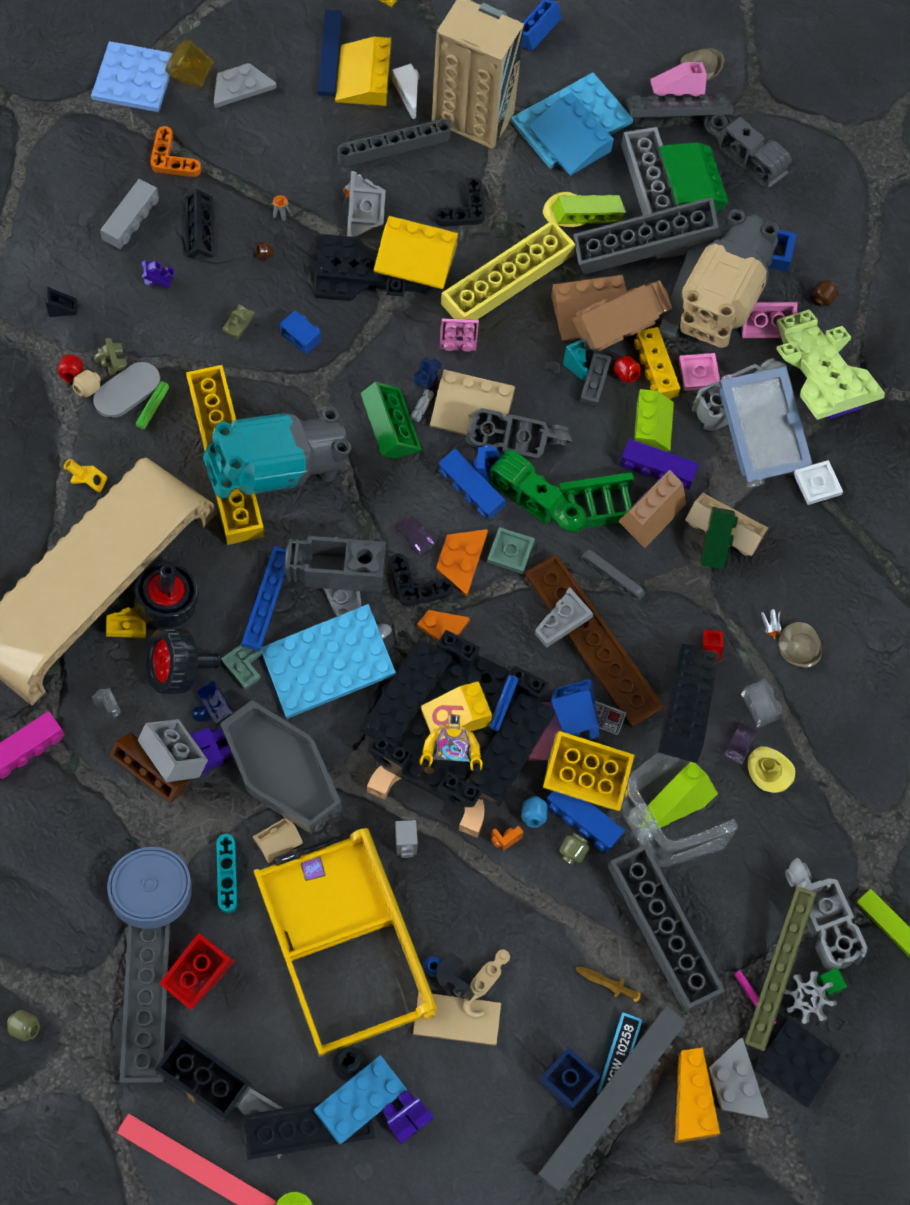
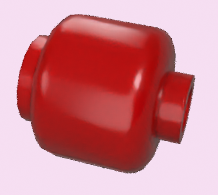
M75 355L63 356L58 367L59 376L66 382H73V379L83 371V361Z
M630 356L618 358L615 362L614 373L625 383L636 381L641 373L639 363Z

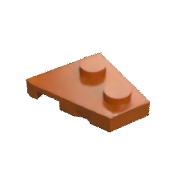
M428 610L417 623V627L436 641H439L445 630L459 635L470 622V618Z

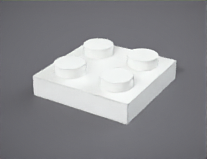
M829 460L797 469L793 473L807 505L840 496L843 493Z

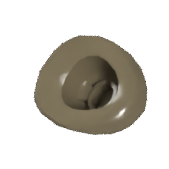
M701 49L684 55L681 58V64L685 62H702L707 73L706 81L717 76L722 70L724 55L716 49Z
M795 622L786 626L781 632L779 649L784 659L789 663L806 669L820 661L822 656L821 641L812 626L802 622Z

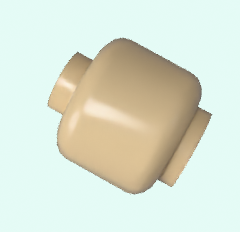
M85 370L73 379L74 384H72V387L77 395L89 397L100 389L101 379L96 372L93 373L90 370Z

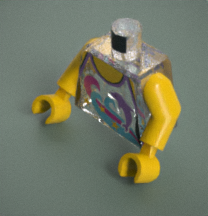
M449 714L448 725H439L438 729H434L425 740L423 755L419 761L420 765H422L423 759H427L429 761L428 767H430L433 759L470 762L472 771L473 764L478 763L480 770L482 769L479 743L475 735L468 731V727L460 726L461 715Z

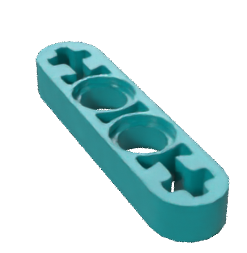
M223 834L217 839L218 905L225 914L233 913L237 908L236 845L234 838L229 834ZM224 840L232 843L228 845V853L233 852L232 855L225 854L224 846L221 845L224 843ZM230 859L233 862L232 866L228 869L222 868V860ZM224 879H231L233 881L232 887L225 889L221 886ZM225 894H229L230 902L233 903L230 905V908L222 905V903L226 902Z

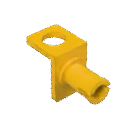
M68 459L64 464V469L73 474L70 481L72 484L86 483L95 491H102L107 476L93 465L80 466L73 459ZM95 475L100 477L99 485H95L93 482Z

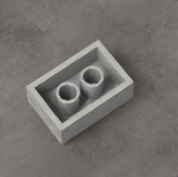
M179 719L146 723L139 736L138 742L166 782L200 777L208 759Z

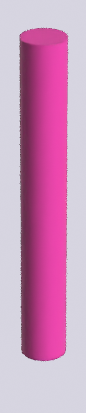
M739 970L734 976L757 1007L759 996L741 970Z

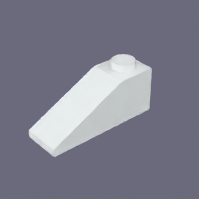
M408 64L392 70V81L412 119H415L419 73L416 69L414 70L412 64Z

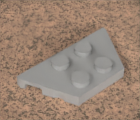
M250 63L219 72L216 79L214 107L224 106L276 89V82Z
M351 171L347 236L356 237L382 227L385 205V190L375 186L368 179L365 180L358 176L354 171Z
M740 1038L708 1068L721 1111L767 1119L768 1114L743 1038Z

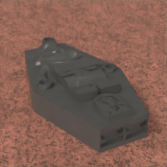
M253 700L220 723L245 787L253 798L310 834L313 831L320 830L326 821L330 818L334 819L340 814L342 810L341 800L318 748L308 734Z

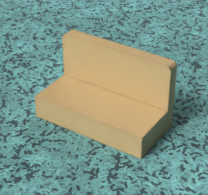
M286 818L253 836L255 843L261 849L268 863L273 861V857L283 855L303 843L294 823Z

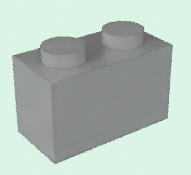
M416 820L396 821V855L401 856V858H411L413 855H417Z

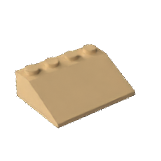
M444 370L430 427L468 436L467 426L471 420L468 415L483 408L501 412L504 416L509 414L515 386ZM485 425L483 427L484 433L488 432V429H485Z

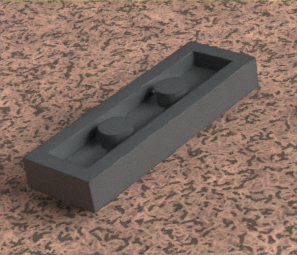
M594 352L580 402L598 406L612 357Z

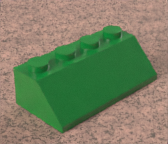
M374 382L361 392L363 404L367 410L368 419L371 422L382 456L395 459L422 450L399 387Z

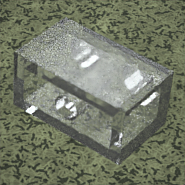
M766 679L744 687L741 693L758 728L779 720L783 714V709L780 702L776 701L773 687L770 684L768 685Z

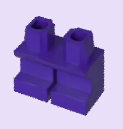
M207 728L190 734L208 759L201 773L202 775L208 773L214 767L223 766V761L232 757L229 745L219 749L216 745L226 740L222 728L213 731Z
M405 1091L398 1097L404 1106L400 1111H397L392 1103L382 1110L387 1119L386 1124L401 1145L434 1119V1116L425 1108L418 1097L414 1098L408 1091Z

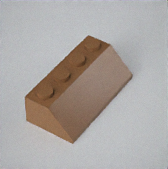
M669 470L619 520V523L644 548L652 542L686 505L683 483Z

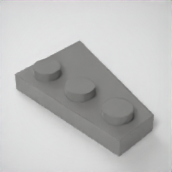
M569 587L564 597L556 603V607L536 628L535 635L547 648L591 619L593 613Z
M323 588L336 617L361 607L360 591Z

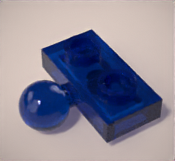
M212 681L197 691L205 706H197L193 709L192 717L195 721H204L208 713H210L215 724L219 725L234 713L216 682Z

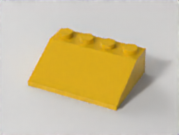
M371 37L340 46L335 102L386 106L391 38Z
M388 216L374 272L443 289L456 251L458 233Z
M558 731L554 736L549 754L543 788L620 812L634 754Z

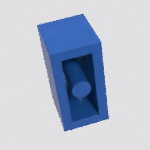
M294 311L280 323V333L305 355L321 342L320 329L316 325L310 324L303 314Z

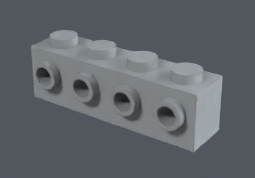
M138 179L101 228L102 240L119 249L124 244H127L132 233L138 230L140 222L148 216L152 206L157 204L159 200L157 188Z

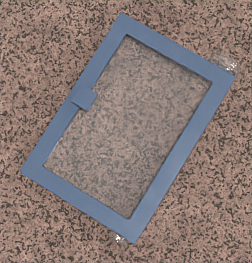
M786 366L733 377L732 374L721 377L722 380L719 381L721 389L719 391L747 489L764 485L765 478L791 473L797 469L813 465Z

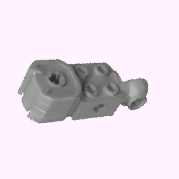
M772 358L765 361L760 367L754 364L724 379L785 366L787 368V365ZM780 377L732 387L739 417L769 404L774 393L772 383L778 381ZM714 382L701 388L693 404L692 411L696 412L699 420L705 424L703 427L705 430L715 431L728 425L719 391L722 388L721 382Z
M795 858L791 862L789 869L785 870V876L791 887L799 886L817 893L807 926L812 937L818 936L815 949L824 968L831 971L836 968L839 970L849 967L853 962L858 965L866 955L867 944L859 927L852 923L854 916L838 881L829 878L811 883L812 877L808 866L802 863L799 858Z

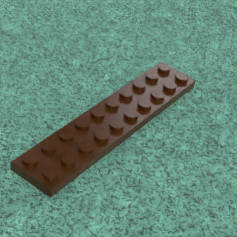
M557 554L525 572V577L550 612L556 607V603L564 597L569 587L591 610L593 617L568 633L567 637L618 710L626 712L625 720L631 728L664 709L660 699Z

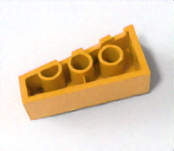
M703 1047L683 1050L678 1055L675 1143L711 1138L720 1134Z

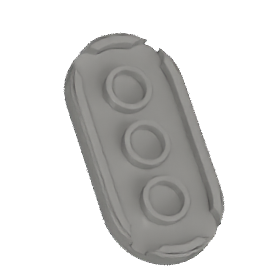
M138 362L103 384L93 397L96 411L104 417L118 418L154 393L160 383V374L157 368L146 362Z

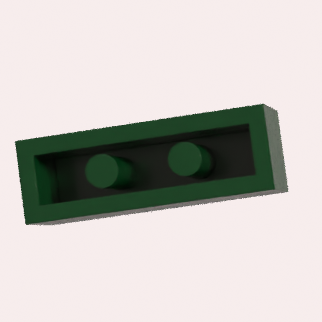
M717 507L711 508L700 559L702 566L724 569V564H728L730 553H727L728 546H732L734 535H731L732 528H736L738 517H735V511Z

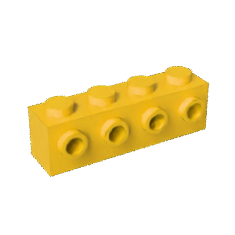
M659 328L639 331L636 339H634V346L636 350H639L640 363L644 365L645 377L651 384L650 390L659 391L669 399L677 398L680 386Z

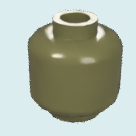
M575 833L567 835L559 848L560 853L564 855L562 859L572 865L574 861L581 863L589 850L588 841Z
M25 1010L16 1011L7 1020L8 1033L21 1041L26 1042L35 1038L40 1029L37 1016Z

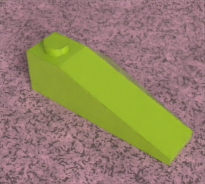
M690 762L635 818V821L650 834L669 825L673 821L703 809L718 793L708 775L696 763Z

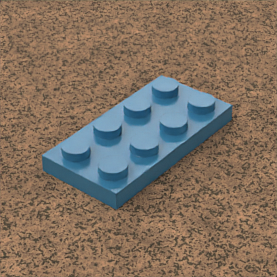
M380 1055L313 1111L340 1145L402 1094L406 1087Z

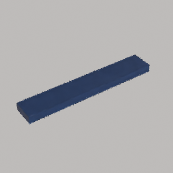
M325 9L318 95L335 96L342 10Z

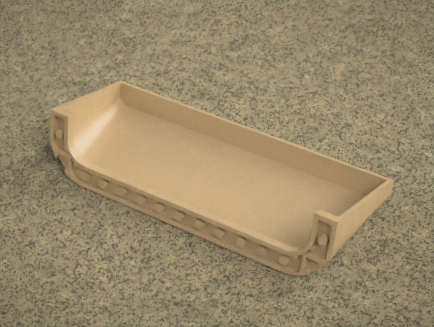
M147 457L139 459L135 467L131 471L126 472L122 480L118 484L113 485L109 493L105 497L100 498L96 506L92 510L87 511L83 519L78 524H74L70 532L65 537L60 538L52 550L46 552L43 559L31 568L27 576L22 577L17 582L16 587L4 595L3 600L0 602V680L33 706L46 692L42 682L49 668L191 521L197 518L198 524L204 528L216 515L214 504Z

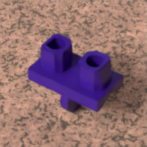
M146 260L141 262L144 268L142 277L146 285L152 286L156 283L165 288L171 286L170 280L175 277L172 267L168 266L164 269L161 263L156 260L151 263Z

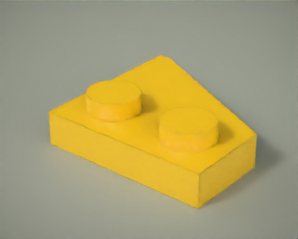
M128 607L121 612L107 615L106 637L145 638L146 622L136 613L135 607L131 609Z

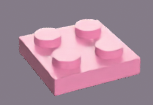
M715 353L679 356L684 391L700 390L714 382H720Z

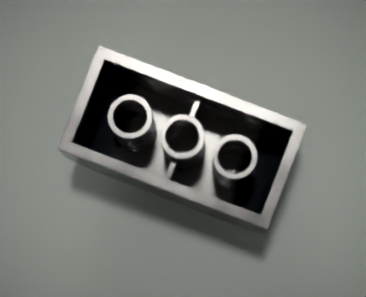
M183 1033L179 1034L155 1067L157 1075L223 1123L228 1121L252 1087L250 1081Z

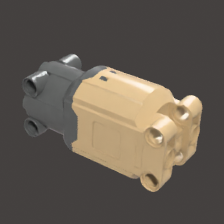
M733 209L729 212L727 228L719 241L712 242L705 247L682 289L683 308L685 311L681 317L680 330L684 334L720 348L726 347L729 344L732 329L739 328L746 323L769 280L767 267L772 264L774 250L778 242L777 234L779 228L776 223H765L757 215L745 216V213L740 209Z

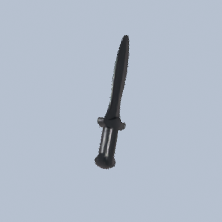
M331 838L302 850L292 849L291 852L273 857V862L276 866H279L287 861L299 859L301 854L329 844L338 838Z

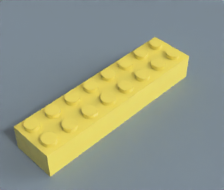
M552 220L442 292L441 305L454 319L478 320L574 255L575 243Z

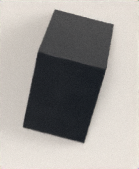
M45 287V304L49 317L77 314V298L50 287Z

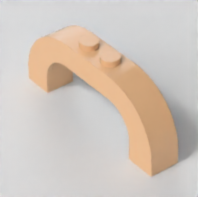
M380 766L370 778L367 785V793L385 800L392 785L402 778ZM425 767L423 769L427 774L435 772L432 767ZM478 799L474 807H464L465 813L461 820L459 831L476 838L478 837L484 818L483 799Z

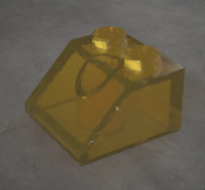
M187 39L176 45L165 71L178 82L201 88L214 61L194 42Z

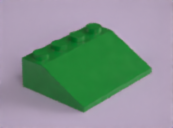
M687 143L659 147L678 206L710 197L713 198L717 212L728 204L726 192L724 191L710 146L701 143Z

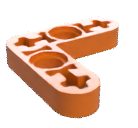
M167 126L160 127L156 133L150 160L152 170L157 173L188 177L200 175L201 164L198 160L169 156L173 133L171 128ZM159 147L166 148L164 152L157 151ZM158 158H161V163L159 165H156L159 161ZM174 163L181 165L177 169L171 167Z

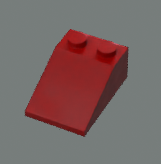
M198 933L159 984L192 1010L223 978L235 960L207 937Z

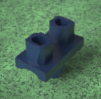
M425 357L422 359L419 370L413 376L417 386H423L425 390H431L433 383L437 380V373L441 369L442 363L436 358L429 360Z

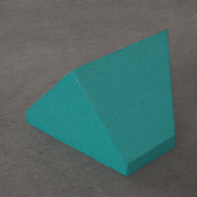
M585 339L566 346L563 365L581 380H586L587 368H585V362H587L585 357L586 349H584Z

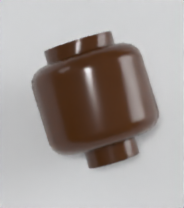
M828 279L821 280L811 293L814 298L813 302L820 307L823 305L830 306L838 295L837 285Z

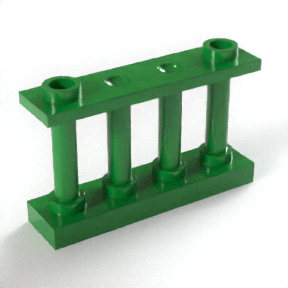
M632 472L559 483L558 488L568 501L575 503L574 496L584 495L590 517H586L584 525L573 532H578L585 528L619 523V520L632 507L628 490L633 483ZM611 490H621L626 511L615 513ZM593 493H603L608 514L597 515L592 496Z

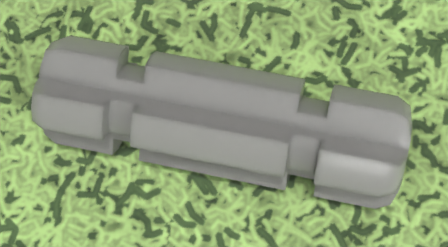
M429 389L424 391L423 396L411 414V420L415 422L421 420L422 415L430 404L429 402L434 396L433 391Z

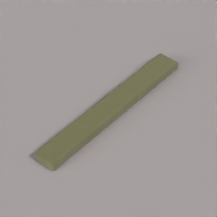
M799 886L796 887L744 1043L748 1046L762 1051L766 1050L817 895L816 892Z

